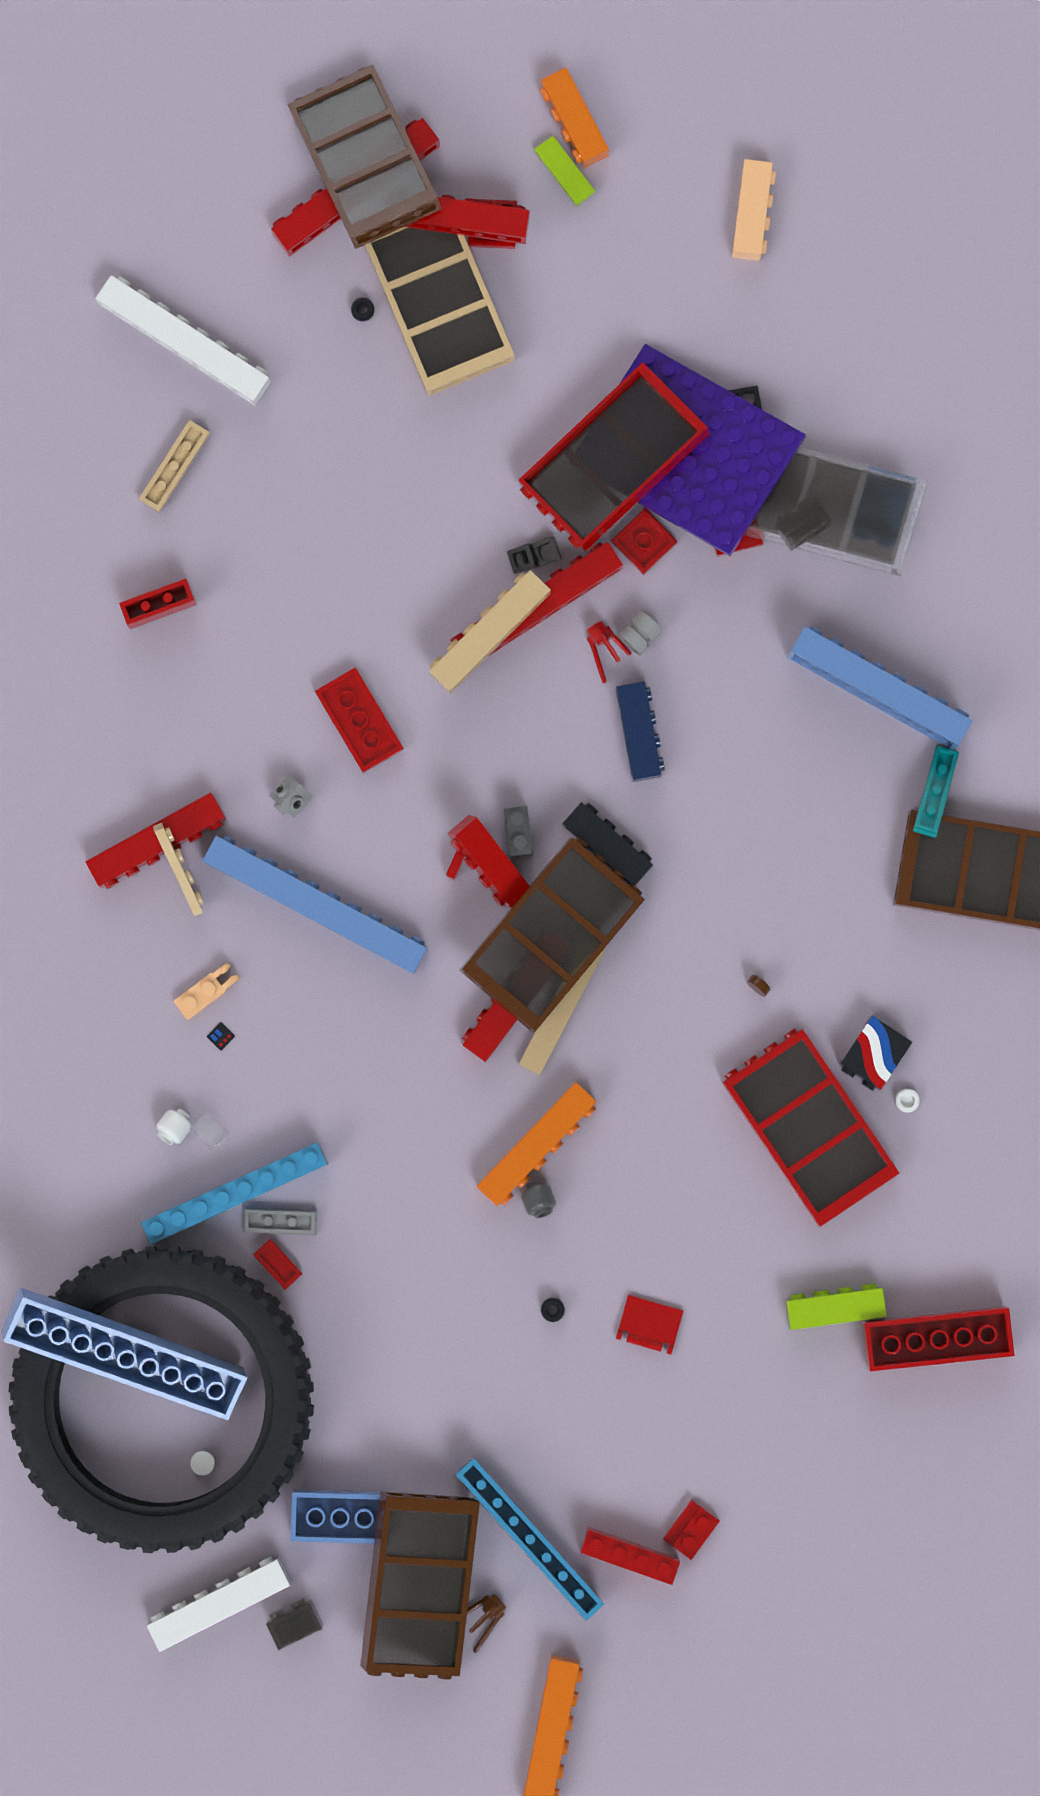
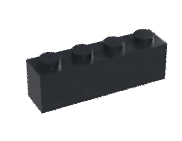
M581 802L562 823V826L576 838L578 837L584 841L588 848L594 854L600 855L610 868L619 871L624 876L626 882L636 886L653 867V864L650 862L652 858L644 850L638 852L633 847L634 842L625 834L620 836L614 830L617 827L607 818L604 821L596 815L599 811L590 803L585 805Z

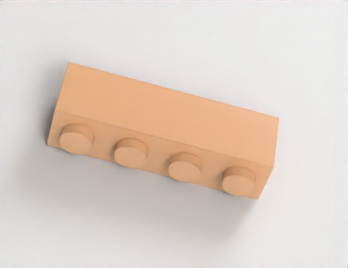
M744 159L732 258L760 261L761 254H766L767 240L763 239L764 231H769L770 217L766 216L767 208L772 207L773 194L769 193L770 185L775 184L776 171L772 170V162Z

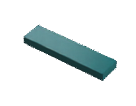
M936 745L913 832L936 838L959 756L958 751Z

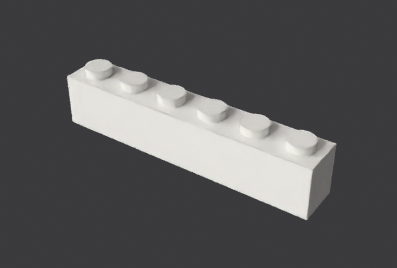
M269 1556L258 1562L259 1567L253 1570L247 1567L237 1573V1578L231 1581L226 1578L216 1583V1589L210 1592L204 1589L193 1595L194 1600L188 1603L182 1600L172 1606V1611L166 1614L161 1611L151 1616V1622L148 1623L147 1628L159 1652L289 1587L292 1582L280 1558L273 1559L272 1556Z

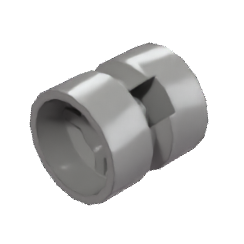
M640 610L631 620L632 626L626 625L618 634L622 642L639 656L649 647L648 641H654L663 632L661 627L650 616Z

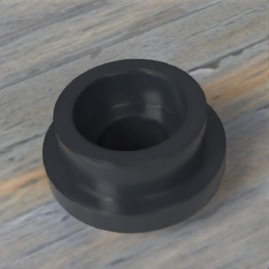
M358 298L351 306L352 316L360 322L370 320L375 312L373 303L367 298ZM360 307L367 308L365 314L359 313L358 310Z
M549 1298L541 1306V1314L549 1322L559 1321L565 1313L564 1304L557 1298ZM549 1306H556L558 1309L557 1313L550 1314L548 1312Z

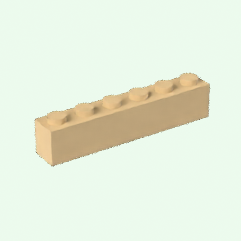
M531 570L527 574L522 572L514 580L516 585L510 591L505 589L497 597L499 602L493 608L489 605L480 614L482 619L476 625L472 622L463 631L465 636L460 641L455 639L446 648L448 653L443 658L438 656L430 664L431 670L429 674L449 694L551 594V590Z

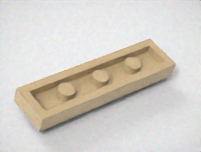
M189 420L143 491L139 501L160 513L206 442L210 432Z
M162 823L153 826L154 832L193 915L196 916L203 913L201 905L204 904L200 892H194L191 886L195 882L190 871H184L181 865L185 860L180 849L174 850L171 842L175 841L170 828L165 829Z

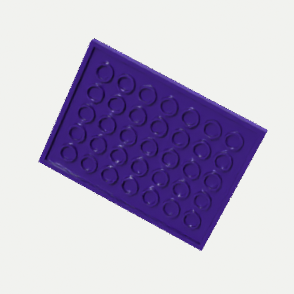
M644 344L621 382L643 362L708 427L710 434L637 503L731 557L805 440L806 434L651 346ZM639 383L608 414L658 464L653 465L651 468L644 461L643 454H637L603 419L590 429L575 455L605 485L629 497L693 435ZM570 460V464L577 468V466Z

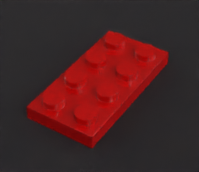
M356 667L315 691L363 774L404 750Z

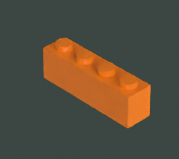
M565 67L541 79V88L539 89L544 102L549 101L552 107L550 109L551 116L555 123L559 121L563 129L560 130L561 135L566 143L570 142L573 148L571 153L577 164L581 163L584 169L608 157L609 148L567 68Z

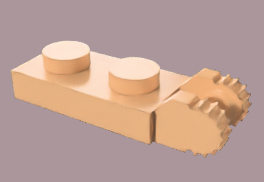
M229 963L224 964L214 973L211 972L173 1001L187 1020H190L226 993V990L240 979L238 975H233L223 985L217 980L220 975L229 970L231 967Z

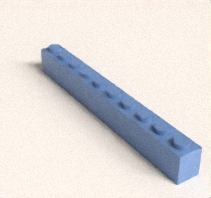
M224 834L222 838L215 836L202 860L204 863L415 974L427 951V948L423 946L425 943L423 940L412 936L411 939L402 935L404 930L391 924L390 928L381 924L383 919L370 913L369 917L360 913L361 907L351 902L345 905L339 901L341 897L328 890L327 894L318 890L320 887L318 884L308 879L306 883L298 880L299 874L288 868L283 872L276 868L278 863L267 857L264 860L255 857L257 852L246 846L243 849L238 848L234 845L236 841Z

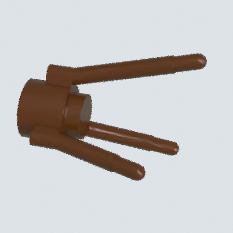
M495 1594L491 1597L486 1595L483 1599L468 1607L467 1614L485 1605L482 1608L485 1614L469 1629L470 1633H473L488 1618L493 1619L473 1649L474 1653L478 1652L497 1622L505 1615L503 1611L507 1607Z

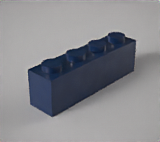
M645 681L616 686L632 782L660 778L661 771H665L663 757H658L657 748H660L661 745L659 734H654L653 725L656 724L655 712L649 709L648 701H652L650 687H645Z

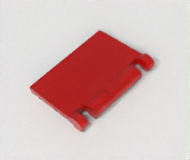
M628 1295L616 1339L621 1340L624 1330L629 1332L626 1342L659 1352L662 1350L663 1343H668L666 1354L671 1355L684 1311Z

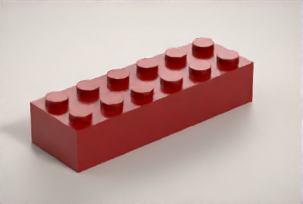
M1006 1306L862 1321L867 1370L870 1372L1015 1356L1009 1307Z

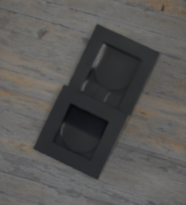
M554 536L507 551L514 574L562 559Z

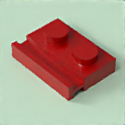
M691 1499L665 1534L663 1540L692 1560L720 1520Z

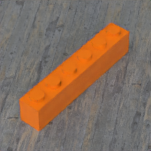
M575 1082L476 1187L496 1206L500 1203L505 1206L514 1196L511 1191L516 1186L521 1189L530 1179L528 1173L533 1168L538 1171L547 1160L544 1157L547 1153L551 1151L554 1154L563 1145L561 1139L566 1133L571 1136L580 1127L577 1122L583 1116L587 1119L597 1109L593 1106L597 1101Z
M555 1655L550 1657L523 1796H559L560 1789L555 1787L557 1778L562 1779L564 1764H560L562 1754L567 1755L569 1740H565L567 1730H572L574 1716H570L571 1706L576 1707L579 1692H575L576 1682L581 1683L583 1668L579 1667V1660Z

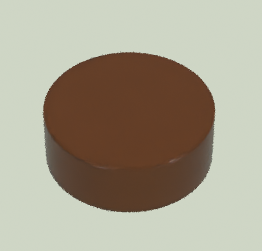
M751 975L747 980V984L759 995L765 997L769 993V985L758 976Z

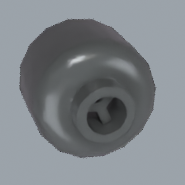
M539 1181L527 1184V1189L521 1195L527 1214L535 1216V1218H543L550 1215L556 1205L551 1187L548 1184H540Z

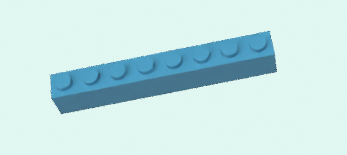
M319 1142L147 1219L141 1222L150 1245L324 1167L328 1165V1162Z
M471 1458L454 1474L584 1620L587 1621L604 1605L601 1599L474 1458Z

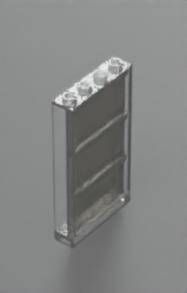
M800 447L745 535L901 576L927 487V480Z

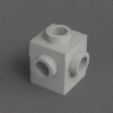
M289 775L269 795L276 802L273 806L283 815L288 812L294 818L313 797Z

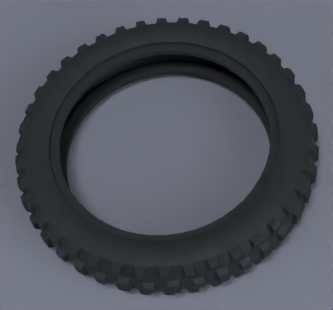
M146 1246L145 1250L136 1253L133 1249L122 1251L121 1256L114 1259L110 1255L101 1258L100 1263L94 1265L93 1268L85 1266L78 1271L79 1275L73 1281L67 1279L60 1285V1289L55 1293V1297L48 1296L54 1300L100 1315L111 1306L129 1298L150 1294L178 1295L210 1306L229 1319L241 1331L256 1355L264 1380L265 1412L263 1424L255 1447L241 1469L221 1486L206 1494L184 1501L159 1503L134 1499L104 1485L78 1459L63 1428L59 1405V1391L65 1363L21 1347L18 1352L20 1357L14 1359L12 1376L15 1379L9 1382L8 1389L10 1400L13 1401V1405L9 1406V1416L11 1423L15 1425V1429L11 1430L12 1438L15 1440L16 1445L21 1448V1452L18 1453L24 1468L31 1471L28 1478L32 1484L34 1483L37 1488H41L44 1491L41 1496L52 1507L57 1506L59 1508L57 1514L60 1517L67 1519L69 1522L75 1521L77 1523L76 1528L83 1533L89 1535L97 1534V1540L105 1544L107 1542H117L120 1548L126 1550H134L140 1547L143 1553L151 1554L159 1549H166L167 1553H176L186 1546L190 1550L201 1548L202 1544L206 1541L219 1542L224 1539L227 1532L232 1530L237 1533L244 1529L248 1519L251 1517L257 1519L262 1515L267 1502L274 1503L280 1496L279 1488L283 1483H289L294 1475L292 1470L295 1462H301L304 1454L301 1450L303 1441L309 1439L311 1431L309 1429L310 1421L308 1417L314 1414V1405L311 1404L310 1393L314 1392V1383L307 1372L311 1368L310 1359L306 1358L305 1352L301 1349L304 1341L297 1331L293 1330L294 1320L291 1315H287L285 1311L279 1308L281 1304L276 1296H272L270 1292L266 1293L263 1290L265 1284L259 1279L255 1281L253 1278H248L245 1275L246 1270L240 1266L235 1267L234 1265L229 1266L225 1264L226 1259L218 1255L206 1257L203 1256L202 1250L197 1249L184 1252L181 1251L180 1246H169L165 1250H158L156 1246Z

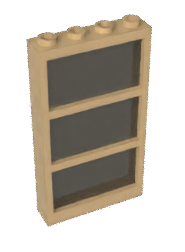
M403 227L364 245L428 397L515 361L514 352L464 235Z

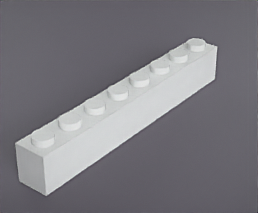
M112 275L109 277L95 298L100 306L251 404H257L271 383L267 376L269 374L267 371L259 366L252 367L248 364L249 360L239 353L236 355L228 351L229 347L223 342L217 340L215 343L208 338L209 334L203 329L197 327L195 330L189 326L190 322L178 314L175 317L170 314V309L161 302L153 303L149 300L150 296L140 289L138 291L130 288L131 284L124 278L119 276L116 279Z

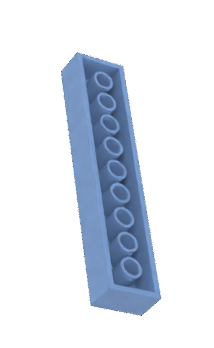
M21 1287L1 1330L4 1342L226 1420L229 1419L248 1378L242 1366Z

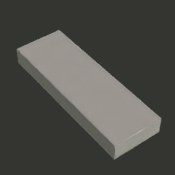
M245 1208L244 1232L316 1235L317 1211Z

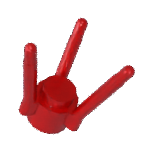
M600 621L587 629L589 634L587 641L591 646L602 683H606L605 673L595 643L598 646L605 644L616 662H620V658L610 644V638L628 656L631 655V652L612 632L611 628L605 626L603 621Z

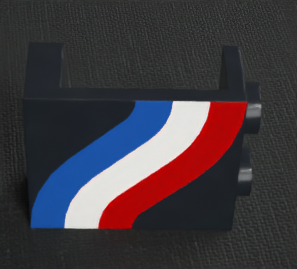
M872 1015L839 1064L843 1066L842 1072L851 1078H854L855 1075L863 1080L861 1083L863 1086L874 1091L875 1088L877 1090L883 1088L912 1044V1041Z

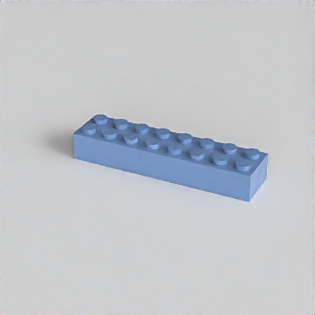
M812 626L810 628L804 627L789 653L788 659L951 750L959 746L973 721L968 718V713L958 708L956 711L947 706V701L939 697L934 699L926 695L927 690L918 685L910 686L905 683L906 679L899 674L894 673L891 675L885 672L886 668L875 661L872 664L864 660L865 656L856 650L850 652L844 649V644L834 638L828 640L822 636L823 632Z

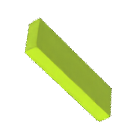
M551 136L534 149L536 155L576 207L595 193L594 188L554 136Z

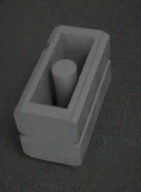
M527 806L503 809L510 858L533 855Z

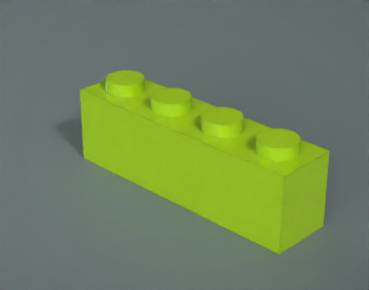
M876 1283L864 1284L860 1290H853L852 1286L838 1288V1293L829 1294L828 1290L815 1291L814 1296L805 1297L804 1293L790 1295L791 1299L785 1300L790 1330L887 1317L883 1288L876 1287Z

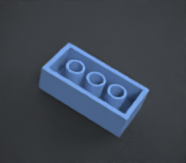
M294 1489L292 1492L290 1541L374 1544L380 1492ZM388 1529L387 1544H388V1542H389V1529Z

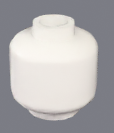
M181 1109L177 1111L167 1110L156 1124L157 1136L169 1145H173V1143L180 1144L192 1129V1125L188 1120L190 1116Z

